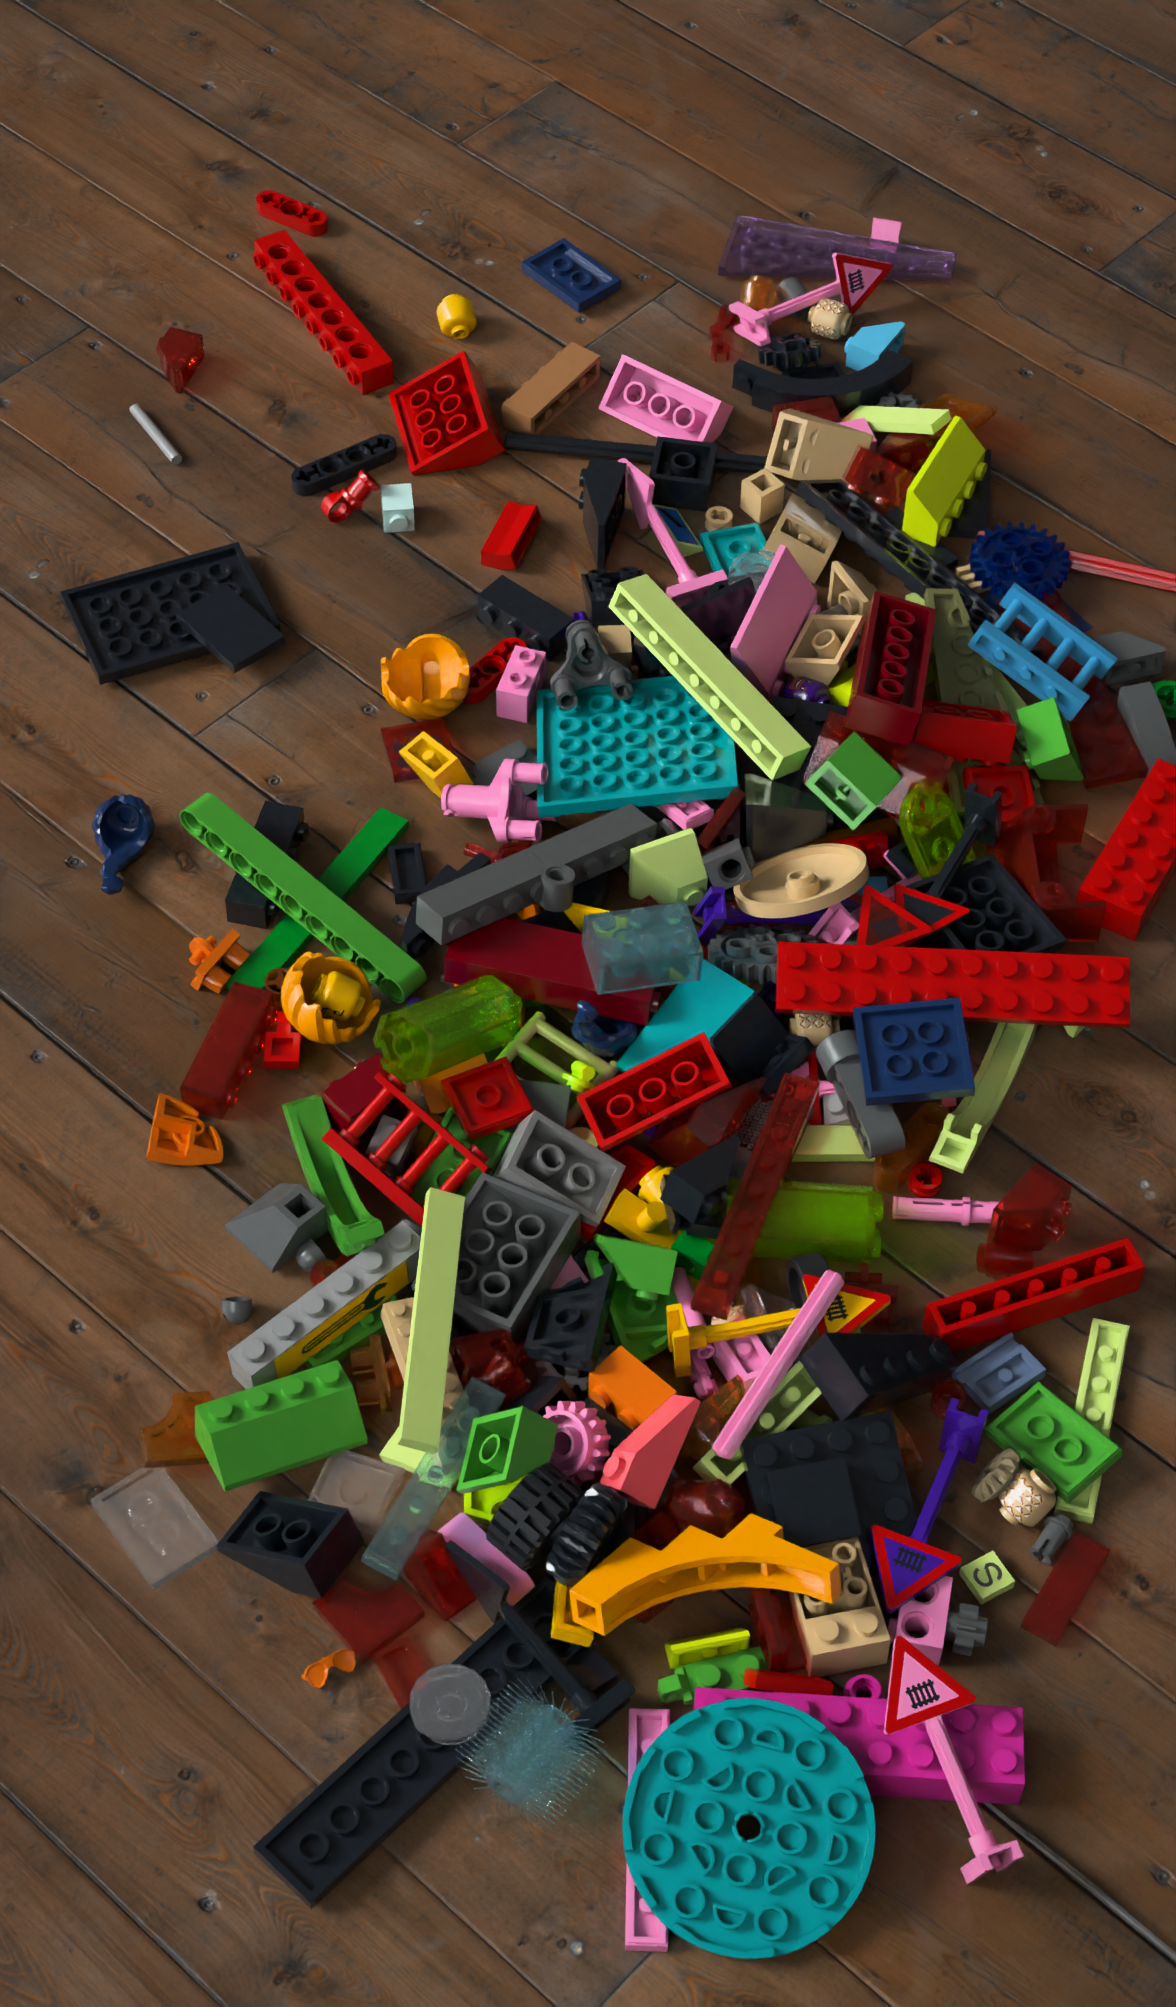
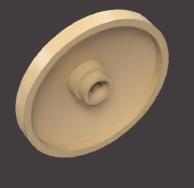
M835 843L814 844L790 849L756 863L755 866L751 867L754 879L734 886L733 890L739 909L750 916L759 918L795 917L828 908L847 899L866 883L870 871L865 854L856 847Z

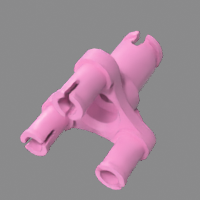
M504 759L490 786L458 784L455 787L454 784H446L442 791L441 808L445 810L444 816L452 817L455 815V817L488 819L497 842L511 843L512 840L539 842L542 836L540 820L558 822L560 816L539 818L537 800L527 797L520 784L536 783L545 785L548 779V766L546 763H520L518 759Z

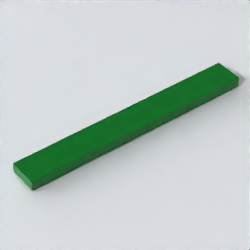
M380 807L317 880L345 902L387 854V846H393L409 828L408 820ZM286 914L229 979L227 990L257 1004L266 993L265 977L276 968H288L314 936Z

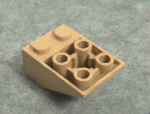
M791 408L779 413L765 468L772 473L799 481L841 479L858 493L874 435Z
M792 493L760 555L772 561L780 544L786 546L810 582L815 584L829 560L842 530L837 525L826 521L825 515L818 509L806 504L805 499Z
M858 1537L802 1547L839 1563L841 1596L832 1604L805 1594L789 1592L798 1641L808 1675L822 1677L887 1664L890 1636Z

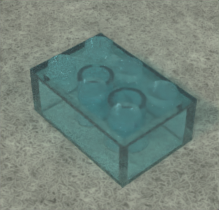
M686 901L584 915L582 947L597 995L700 981L703 949Z

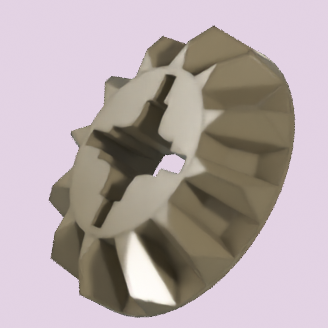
M1011 1448L997 1453L995 1458L988 1462V1465L981 1470V1474L975 1479L971 1494L979 1502H985L988 1499L993 1500L1010 1485L1019 1471L1021 1456Z

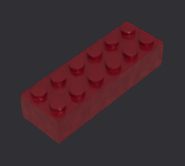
M878 591L874 592L865 616L866 620L862 627L845 727L853 729L860 734H870L883 738L889 743L909 746L922 711L936 609Z

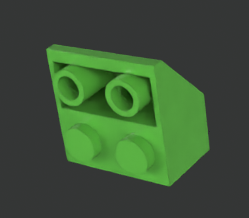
M854 731L808 778L805 785L854 830L880 804L903 776Z

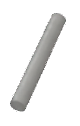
M133 404L130 407V413L173 465L180 464L182 456L142 407L139 404Z

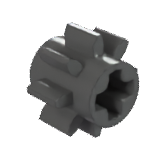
M960 1603L958 1612L948 1611L944 1641L953 1642L952 1653L971 1656L973 1646L984 1647L988 1618L978 1616L979 1606Z

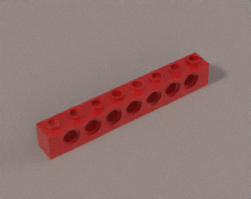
M285 229L254 240L255 253H253L252 257L258 270L261 269L266 275L269 284L277 288L282 300L289 303L295 316L298 319L301 318L306 324L308 332L319 340L322 350L331 355L334 364L338 369L341 368L344 371L349 383L352 386L355 385L362 395L394 384L392 359Z

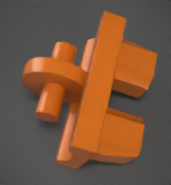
M232 928L216 948L213 946L217 943V940L211 935L206 940L195 937L189 943V949L193 954L189 958L190 963L197 966L200 961L202 962L196 969L195 973L197 976L190 984L193 988L199 991L205 985L207 988L220 994L227 986V982L232 976L220 968L222 963H226L237 971L250 956V953L237 943L241 935Z

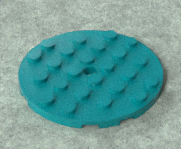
M755 1698L723 1700V1702L691 1711L669 1725L652 1745L648 1747L633 1773L626 1793L622 1834L626 1861L632 1879L649 1909L668 1929L689 1944L704 1951L734 1959L754 1960L777 1957L799 1950L819 1939L843 1918L854 1904L867 1879L875 1847L876 1824L873 1803L871 1802L864 1775L857 1761L848 1748L824 1724L809 1714L780 1702ZM750 1815L759 1821L761 1830L756 1838L745 1840L738 1834L736 1824L741 1817Z

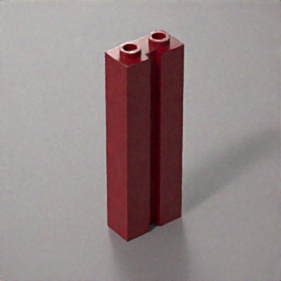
M502 918L450 942L444 962V982L577 1011V1003L581 1000L594 1006L601 1016L648 1026L651 1012L658 1013L662 993L658 992L659 987H666L669 967H664L665 952Z

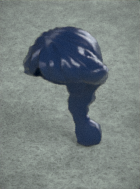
M132 794L115 795L111 799L106 800L97 808L93 819L92 829L95 833V842L106 859L100 871L102 876L101 891L108 895L121 892L124 883L116 875L122 872L131 862L139 859L141 852L148 845L155 830V822L150 807L143 799Z
M581 1000L577 1003L578 1012L576 1017H574L572 1035L583 1044L585 1049L594 1055L606 1059L618 1057L637 1038L638 1026L636 1023L601 1016L598 1010L590 1003Z

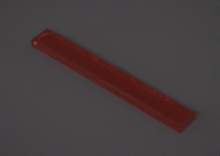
M785 1072L691 1301V1310L727 1321L819 1091V1082Z

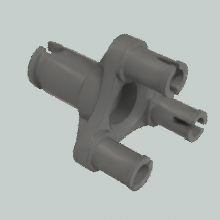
M577 620L571 623L566 630L568 645L566 661L550 680L551 690L557 698V705H560V708L563 710L573 709L578 702L575 692L594 685L611 686L613 696L618 700L630 698V692L633 693V688L630 683L632 675L629 665L607 652L603 643L599 641L596 628L592 626L590 621Z

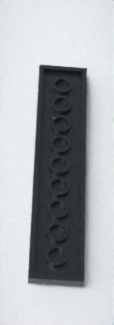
M843 480L800 481L796 491L805 498L806 504L818 509L825 515L826 521L837 525L845 532L846 538L857 542L864 548L866 555L877 559L883 564L886 572L897 576L905 583L906 589L917 593L923 599L927 588L958 589L970 617L969 625L973 634L977 632L985 620L995 625L1002 616L997 609ZM1013 623L1005 631V634L1018 644H1021L1027 636ZM1036 644L1031 653L1040 659L1044 649Z
M545 1576L513 1607L524 1616L565 1665H567L574 1657L588 1647L551 1638L556 1584ZM501 1617L253 1846L254 1854L312 1909L555 1679L508 1627L503 1617ZM594 1631V1638L591 1645L601 1636V1634Z

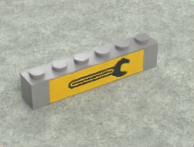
M404 1221L400 1222L376 1240L374 1245L368 1246L229 1350L227 1353L233 1377L245 1389H249L290 1375L307 1362L308 1358L312 1355L315 1356L328 1346L331 1341L344 1334L366 1315L373 1312L415 1280L421 1237Z

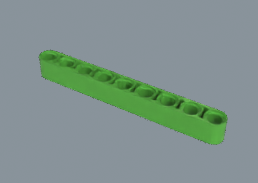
M208 792L204 793L180 812L181 823L191 835L337 956L355 963L365 973L368 981L389 999L396 1003H402L427 981L426 973L417 961L215 795Z

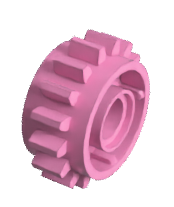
M558 1401L557 1406H547L545 1408L546 1414L543 1417L558 1424L555 1449L548 1463L555 1466L577 1486H582L583 1482L594 1481V1473L596 1471H603V1463L606 1457L610 1456L608 1449L611 1436L608 1435L605 1428L606 1421L600 1420L596 1416V1408H586L585 1402ZM569 1439H571L572 1443L571 1449L569 1448Z

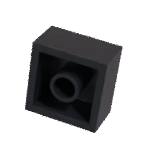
M658 436L649 478L655 484L652 504L706 512L709 507L716 473L718 444Z

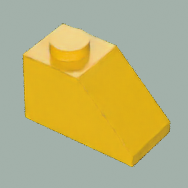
M424 731L399 751L403 759L439 798H441L446 784H454L455 787L458 784L473 785L459 758Z

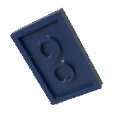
M565 238L522 261V272L578 313L621 289L620 278Z

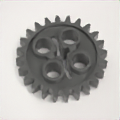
M766 923L762 926L750 924L749 928L737 926V931L726 929L725 934L717 933L716 939H710L708 961L730 976L733 975V978L737 980L744 978L746 983L758 980L760 984H764L765 981H772L776 984L778 941L818 943V940H814L813 935H805V930L794 932L793 926L782 929L781 924L769 927Z

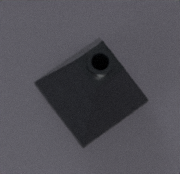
M752 773L745 774L746 847L749 846L755 863L826 836L827 827H833V811L826 807V804L818 796Z

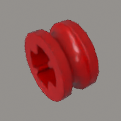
M920 1163L915 1165L910 1173L909 1190L917 1198L935 1197L941 1188L942 1172L934 1164ZM921 1177H926V1178H927V1182H928L930 1179H931L932 1181H931V1184H930V1185H925V1184H924V1180H922L921 1182H919V1179H920Z

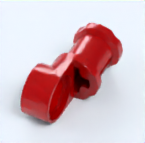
M361 469L359 471V476L347 489L343 488L340 492H332L323 499L321 510L331 522H341L355 509L361 510L364 501L374 491L378 492L381 488L377 481L365 470ZM342 503L337 510L331 512V509L336 504Z

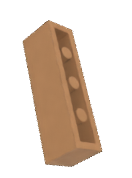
M571 342L563 350L558 351L548 364L542 366L537 374L528 382H524L515 394L503 402L501 407L502 427L514 433L539 435L600 378V355L574 342Z

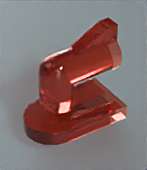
M499 1353L493 1357L486 1370L475 1379L476 1388L483 1393L482 1404L490 1411L501 1410L529 1390L531 1385L529 1379L524 1376L522 1369L518 1365L513 1368L510 1361Z

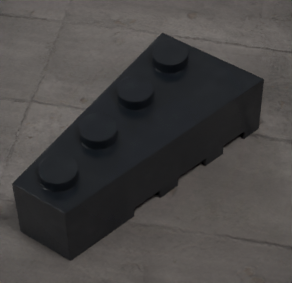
M825 1332L799 1358L841 1422L932 1392L960 1366L953 1356L950 1347L939 1335Z

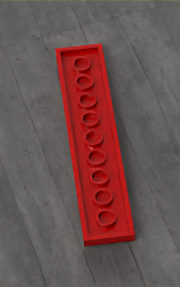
M778 941L775 1013L853 1016L854 1007L960 998L964 1021L1128 1028L1130 1026V957Z

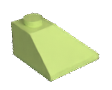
M692 828L630 849L629 894L631 897L678 910L686 906L698 904L707 893L708 877Z

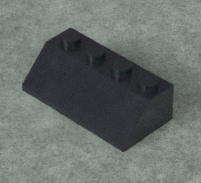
M747 577L680 607L682 612L723 655L730 651L733 640L756 595L751 577ZM635 636L632 656L645 679L673 676Z

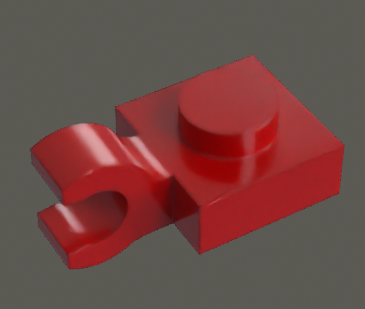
M278 1011L277 1032H266L264 1069H300L302 1036L299 1032H293V1025L286 1018L284 1011Z

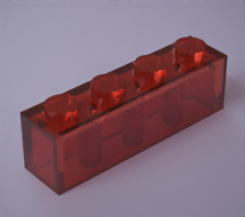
M234 981L180 1087L182 1101L196 1109L200 1114L223 1120L228 1108L234 1107L238 1098V1088L242 1080L246 1081L250 1075L252 1059L255 1053H261L268 1027L273 1028L276 1023L278 1008L274 1005L273 992Z

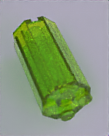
M484 975L384 1014L380 1017L373 1038L376 1049L381 1047L384 1055L383 1058H380L381 1065L384 1070L394 1074L405 1084L417 1079L427 1078L514 1040L522 1018L520 1014L522 1001L518 995L513 993L509 986L496 977Z
M728 1177L724 1249L733 1251L737 1256L791 1259L818 1252L823 1255L826 1261L871 1264L872 1258H880L881 1236H879V1229H875V1223L882 1222L884 1202L881 1200L882 1195L881 1193H876L875 1186Z

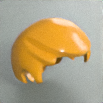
M439 634L421 635L413 639L405 650L396 648L391 659L387 657L381 658L383 696L396 711L410 718L425 720L446 716L461 705L469 689L470 667L466 652L453 640Z
M311 951L304 953L290 967L281 989L282 1009L288 1021L300 1034L319 1044L338 1045L342 1042H351L355 1037L365 1033L381 1006L379 999L372 1000L373 995L368 978L355 963L340 957L325 958L322 953H313ZM331 971H338L358 981L362 986L361 997L365 998V1003L357 1017L351 1015L342 1023L323 1015L320 1004H314V1000L310 999L312 990L322 974L327 976Z

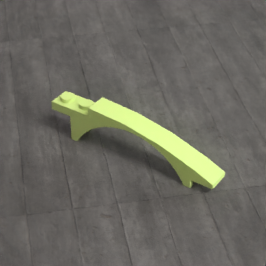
M998 1023L984 1059L974 1078L975 1096L964 1097L959 1106L952 1113H948L944 1121L943 1130L930 1155L929 1161L964 1173L1015 1079L1034 1039L1038 1024Z

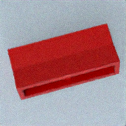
M507 502L481 550V565L498 570L517 569L543 520L537 505Z

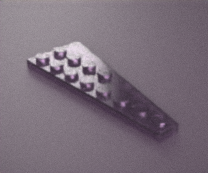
M736 215L718 265V275L837 278L833 253H841L892 264L893 269L884 279L951 280L957 253Z

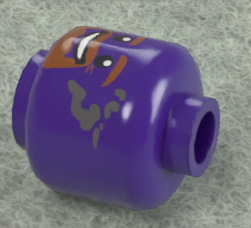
M798 677L788 683L782 696L783 698L832 705L828 686L807 677Z

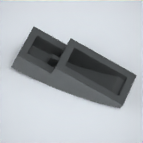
M1151 682L1120 687L1117 707L1128 727L1126 737L1146 777L1157 759L1176 765V749Z

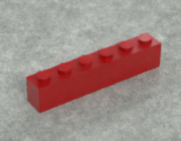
M1125 1238L927 1303L922 1328L926 1335H939L953 1353L1007 1335L1010 1332L1013 1333L1139 1291L1145 1265L1130 1239Z

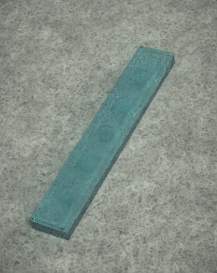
M474 1377L470 1379L441 1427L438 1450L435 1454L427 1452L424 1454L361 1559L362 1563L395 1581L397 1580L461 1473L473 1419L497 1413L504 1402L506 1394Z

